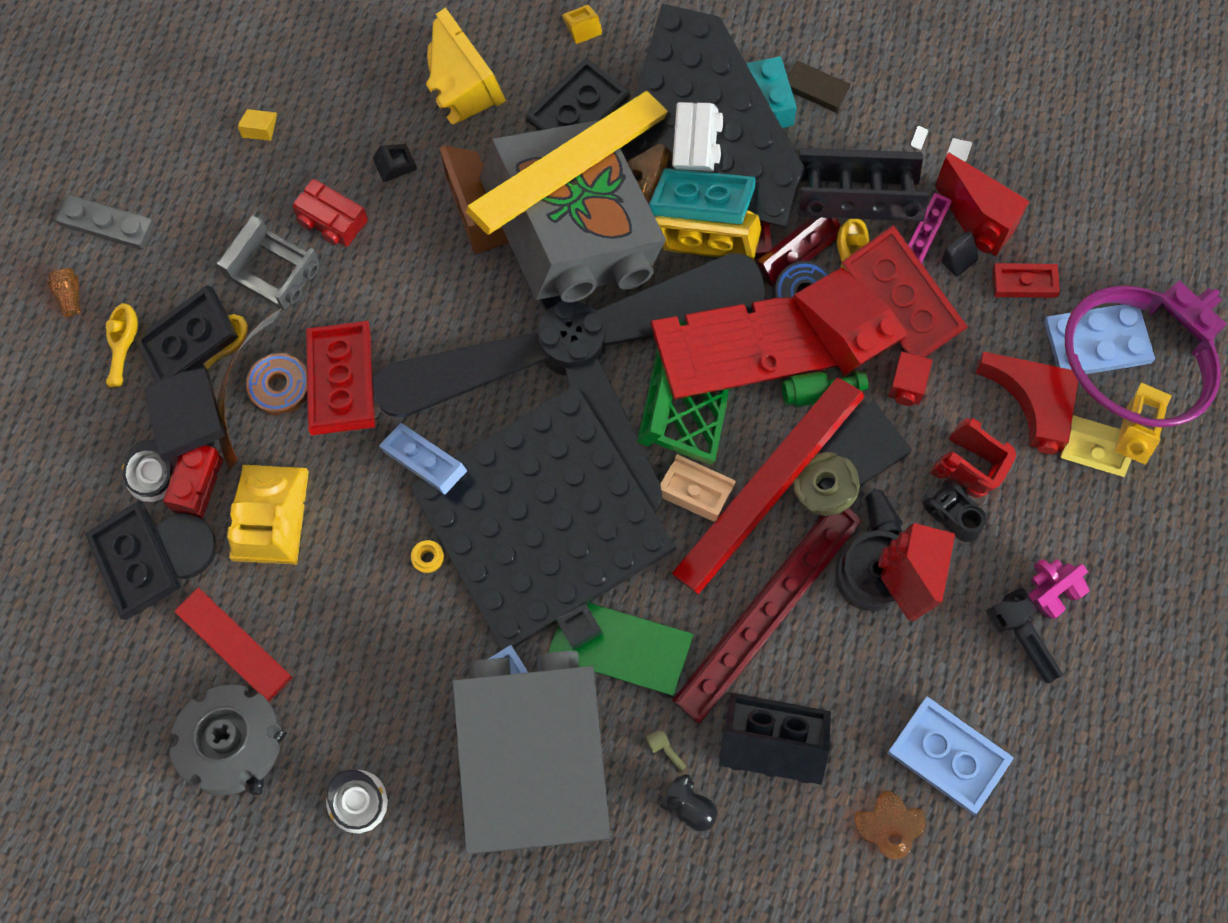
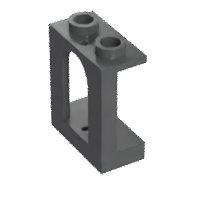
M252 215L217 265L224 277L285 311L290 303L294 304L299 299L302 292L301 288L307 279H312L317 274L320 262L313 248L310 247L307 252L268 231L263 220ZM260 246L296 266L281 289L244 270Z

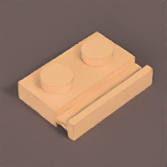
M677 454L660 485L663 499L715 522L724 508L736 481Z

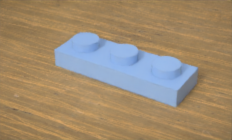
M402 423L379 445L385 454L444 495L467 472L462 463Z

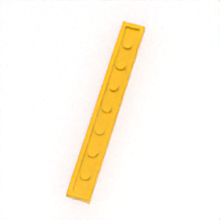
M645 91L469 204L466 209L467 215L487 235L491 234L663 120L668 111L648 91Z

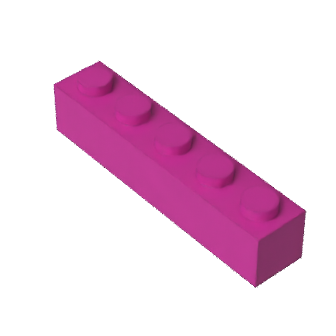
M934 193L926 209L925 220L920 221L908 245L921 263L952 200L937 193Z

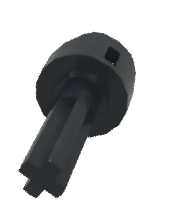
M1021 587L1005 595L1003 601L987 609L986 614L998 633L1007 629L1008 631L1013 629L1015 636L1024 647L1044 681L1049 684L1063 676V673L1029 621L1031 615L1038 609L1027 591Z

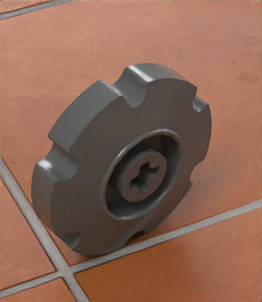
M232 684L208 689L207 697L204 701L196 702L192 699L175 720L171 734L178 740V743L170 748L172 763L179 775L191 786L201 782L200 788L207 794L224 796L242 792L246 789V781L251 777L261 780L270 771L279 755L281 745L273 738L277 732L282 730L279 716L263 695L258 693L251 697L250 691L245 686Z

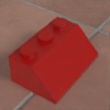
M913 523L904 532H900L899 536L892 540L887 548L884 547L879 558V567L883 568L881 580L907 620L916 621L942 603L955 533Z

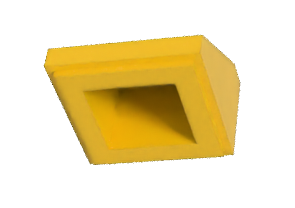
M589 5L562 15L576 44L602 35L599 17Z
M247 109L238 124V130L242 138L271 141L277 113Z

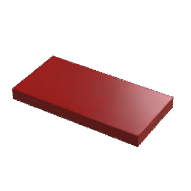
M894 225L841 262L847 272L891 308L908 334L898 342L906 353L925 358L968 328Z
M369 321L306 328L307 403L310 436L374 428L375 410Z

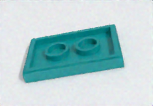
M664 169L649 207L654 216L742 224L756 186L755 177Z

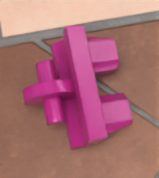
M1043 559L1034 564L1037 575L1031 581L1037 587L1028 595L1046 618L1054 619L1065 611V606L1058 598L1062 592L1065 591L1070 600H1078L1090 591L1083 578L1088 573L1083 564L1075 567L1067 563L1063 566L1058 559L1051 564Z

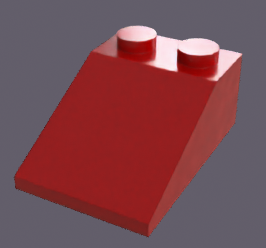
M950 152L944 159L935 184L941 196L952 200L949 209L964 232L970 231L973 234L976 247L980 251L991 253L996 257L1017 229L1030 202Z
M843 267L792 296L844 376L890 349L908 335L891 308Z

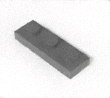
M69 194L55 220L60 226L140 250L144 249L155 225L150 218Z

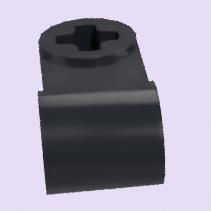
M946 479L942 483V488L932 498H926L923 501L925 510L936 521L942 523L951 533H955V537L963 542H973L978 539L986 525L987 516L985 511L951 480ZM962 519L973 520L977 528H967L962 523Z

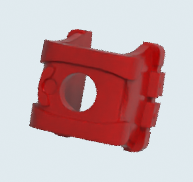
M965 418L955 427L949 440L992 463L987 475L977 470L954 452H949L939 458L931 469L930 474L938 479L946 477L965 487V491L970 496L981 498L989 491H993L1001 485L1014 463L1016 451L1009 443L1006 442L1003 445L980 428L982 423L976 419Z

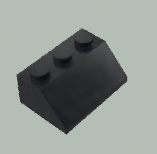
M730 693L719 766L729 767L733 770L761 773L769 777L777 776L797 780L802 783L822 785L830 751L831 711Z

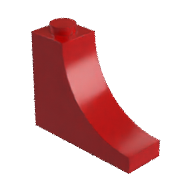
M983 351L977 363L975 374L1000 384L1018 401L1028 422L1029 446L1038 448L1037 450L1044 454L1061 453L1069 443L1078 380L1073 371Z

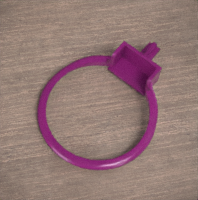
M1179 280L1164 293L1136 286H1112L1091 293L1081 300L1071 312L1065 328L1066 355L1078 382L1105 409L1133 423L1150 427H1172L1194 420L1211 405L1219 389L1221 370L1214 338L1227 323L1212 309L1222 301L1218 296L1220 291L1218 289L1212 291L1210 288H1207L1197 297ZM1103 303H1120L1145 311L1150 307L1151 309L1148 312L1150 316L1164 307L1201 341L1191 352L1197 359L1202 376L1203 387L1198 401L1186 412L1166 419L1141 417V414L1129 411L1115 404L1093 385L1085 374L1078 355L1074 353V334L1081 318L1090 309Z

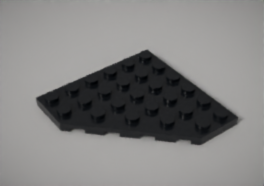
M662 4L635 98L648 91L668 113L663 120L620 148L641 191L654 194L663 170L675 169L672 166L677 103H712L718 108V113L723 115L722 132H717L716 144H720L721 148L720 162L714 163V172L708 173L755 177L756 186L747 211L757 214L760 222L787 228L805 169L722 19L719 16Z

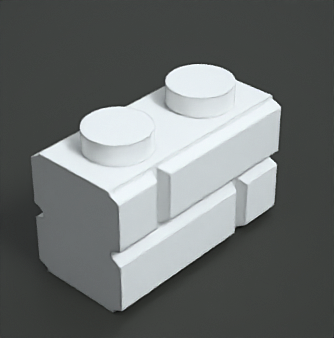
M677 103L672 166L676 170L714 172V163L720 162L721 148L720 144H716L717 132H722L723 115L718 113V108L714 104Z

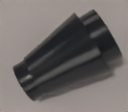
M877 490L869 493L865 499L871 531H887L899 536L900 532H902L901 526L903 522L885 496L884 491Z

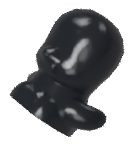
M685 774L676 777L660 807L665 810L676 811L680 822H684L696 831L710 829L718 815L715 803L709 798L693 791L694 782L689 781L690 775Z

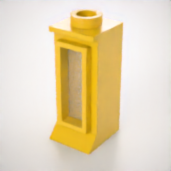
M1141 382L1126 409L1141 414V417L1164 419L1172 395ZM1123 419L1114 451L1146 465L1161 440L1162 427L1140 425Z

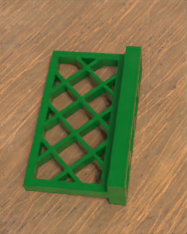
M679 320L680 326L686 325L685 322ZM657 348L637 443L648 447L654 443L712 465L716 461L730 388L720 390L719 395L712 397L710 392L701 394L705 401L696 406L690 396L683 397L682 400L688 410L678 414L671 403V390ZM707 405L714 415V421L709 425H706L698 411ZM688 414L692 415L699 427V430L689 434L681 420L682 417ZM672 422L682 437L677 441L664 436L666 425ZM702 433L709 445L708 451L699 450L692 438Z

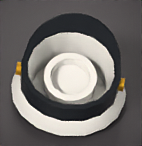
M143 440L135 444L129 451L125 464L122 465L123 479L129 492L133 497L143 502H156L164 499L178 457L164 462L159 456L155 440Z
M345 770L331 780L327 790L326 807L330 818L339 828L346 832L360 834L372 830L382 821L387 811L388 799L383 783L374 774L364 770Z

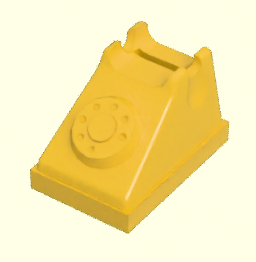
M445 7L436 13L437 18L433 21L432 42L429 43L427 51L430 77L426 82V86L430 92L438 90L436 103L440 109L446 107L451 109L447 119L452 125H455L493 105L499 106L506 99L494 74Z
M242 465L239 484L231 505L230 515L232 524L228 527L227 532L231 549L229 557L231 561L297 565L304 513L303 502H305L309 473L307 468Z

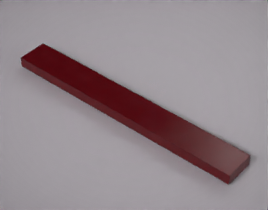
M850 508L836 515L821 516L673 698L672 702L695 723L700 724L860 525L862 520Z

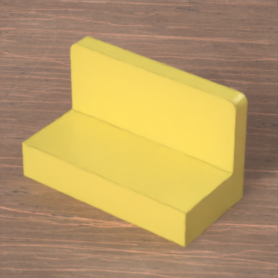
M1073 415L1069 443L1060 453L1062 459L1125 477L1132 460L1114 451L1120 429Z

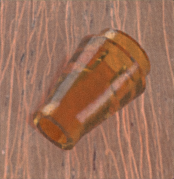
M70 268L58 269L49 273L47 285L61 310L62 316L71 317L80 314L79 276L75 275L74 270Z

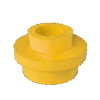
M425 540L416 544L412 549L411 562L418 571L432 573L442 566L444 552L438 543ZM430 552L434 555L432 561H422V556L425 553Z

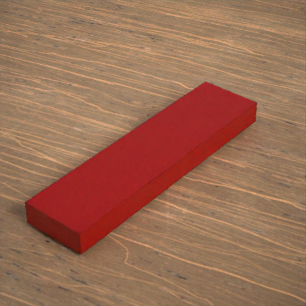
M199 587L174 611L258 693L263 695L268 702L293 678Z

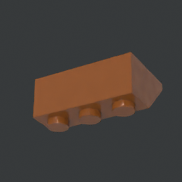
M449 146L440 147L445 176L474 254L509 243L502 226L487 235L466 213L469 204L486 194L479 179L484 162H481L478 152Z

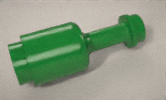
M854 371L853 376L840 378L861 391L868 389V379L865 371ZM824 372L789 376L788 380H783L781 383L783 401L786 406L793 405L794 408L814 405L835 379H828Z

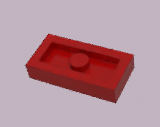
M995 263L992 268L994 297L1057 298L1060 293L1058 264Z

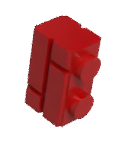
M312 179L304 192L298 196L292 206L297 216L296 221L307 230L317 229L322 232V237L332 245H337L339 242L348 247L368 221L364 207L316 179Z
M204 445L179 456L163 500L172 512L194 515L203 519L218 477L216 473L220 471L224 460L216 448Z

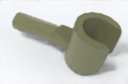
M655 731L646 736L645 739L652 753L663 749L665 755L680 772L687 767L673 751L664 732Z

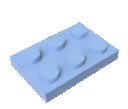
M1122 304L1091 309L1081 318L1076 327L1074 353L1078 355L1085 374L1152 364L1155 360L1142 312L1139 308ZM1071 313L1048 316L1045 318L1044 324L1056 367L1072 370L1065 350V328Z
M929 697L923 700L887 752L888 755L973 816L978 813L1014 759L1010 754Z

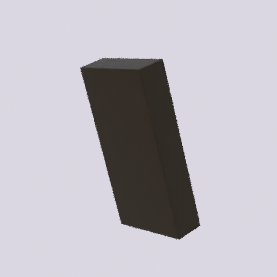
M798 60L787 76L793 94L836 113L851 85Z

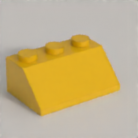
M747 211L742 224L657 216L655 218L666 239L663 245V250L717 258L730 253H741L755 261L761 232L760 220L757 214Z

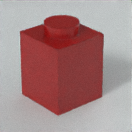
M901 351L896 363L888 397L895 399L898 404L904 406L919 405L925 393L933 360Z

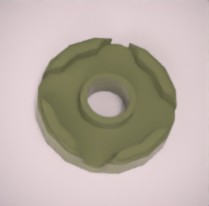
M831 452L816 454L793 482L795 496L801 506L812 514L821 516L836 515L848 509L857 499L860 489L858 472L853 463L846 457L843 458ZM823 478L835 480L834 486L827 490L820 489L818 483Z

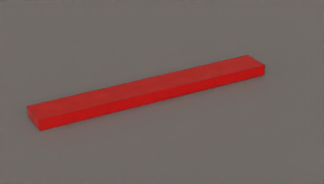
M837 377L672 572V575L699 595L864 398L862 391Z

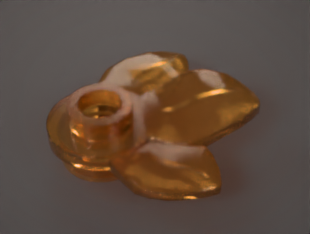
M884 791L878 797L874 812L856 811L854 816L855 825L861 837L868 842L877 844L880 852L890 859H901L907 856L911 851L913 840L922 834L925 827L923 810L921 808L906 810L900 797L890 791ZM897 836L901 839V843L894 845L890 843L889 837Z

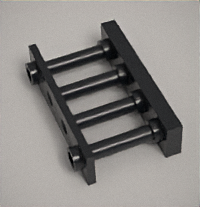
M799 148L798 157L805 168L801 180L808 181L809 187L801 188L799 217L900 221L925 220L929 193L917 192L914 189V185H919L923 164L922 152ZM821 181L839 182L840 189L821 188ZM852 182L870 183L871 190L852 189ZM883 184H901L902 191L884 190Z

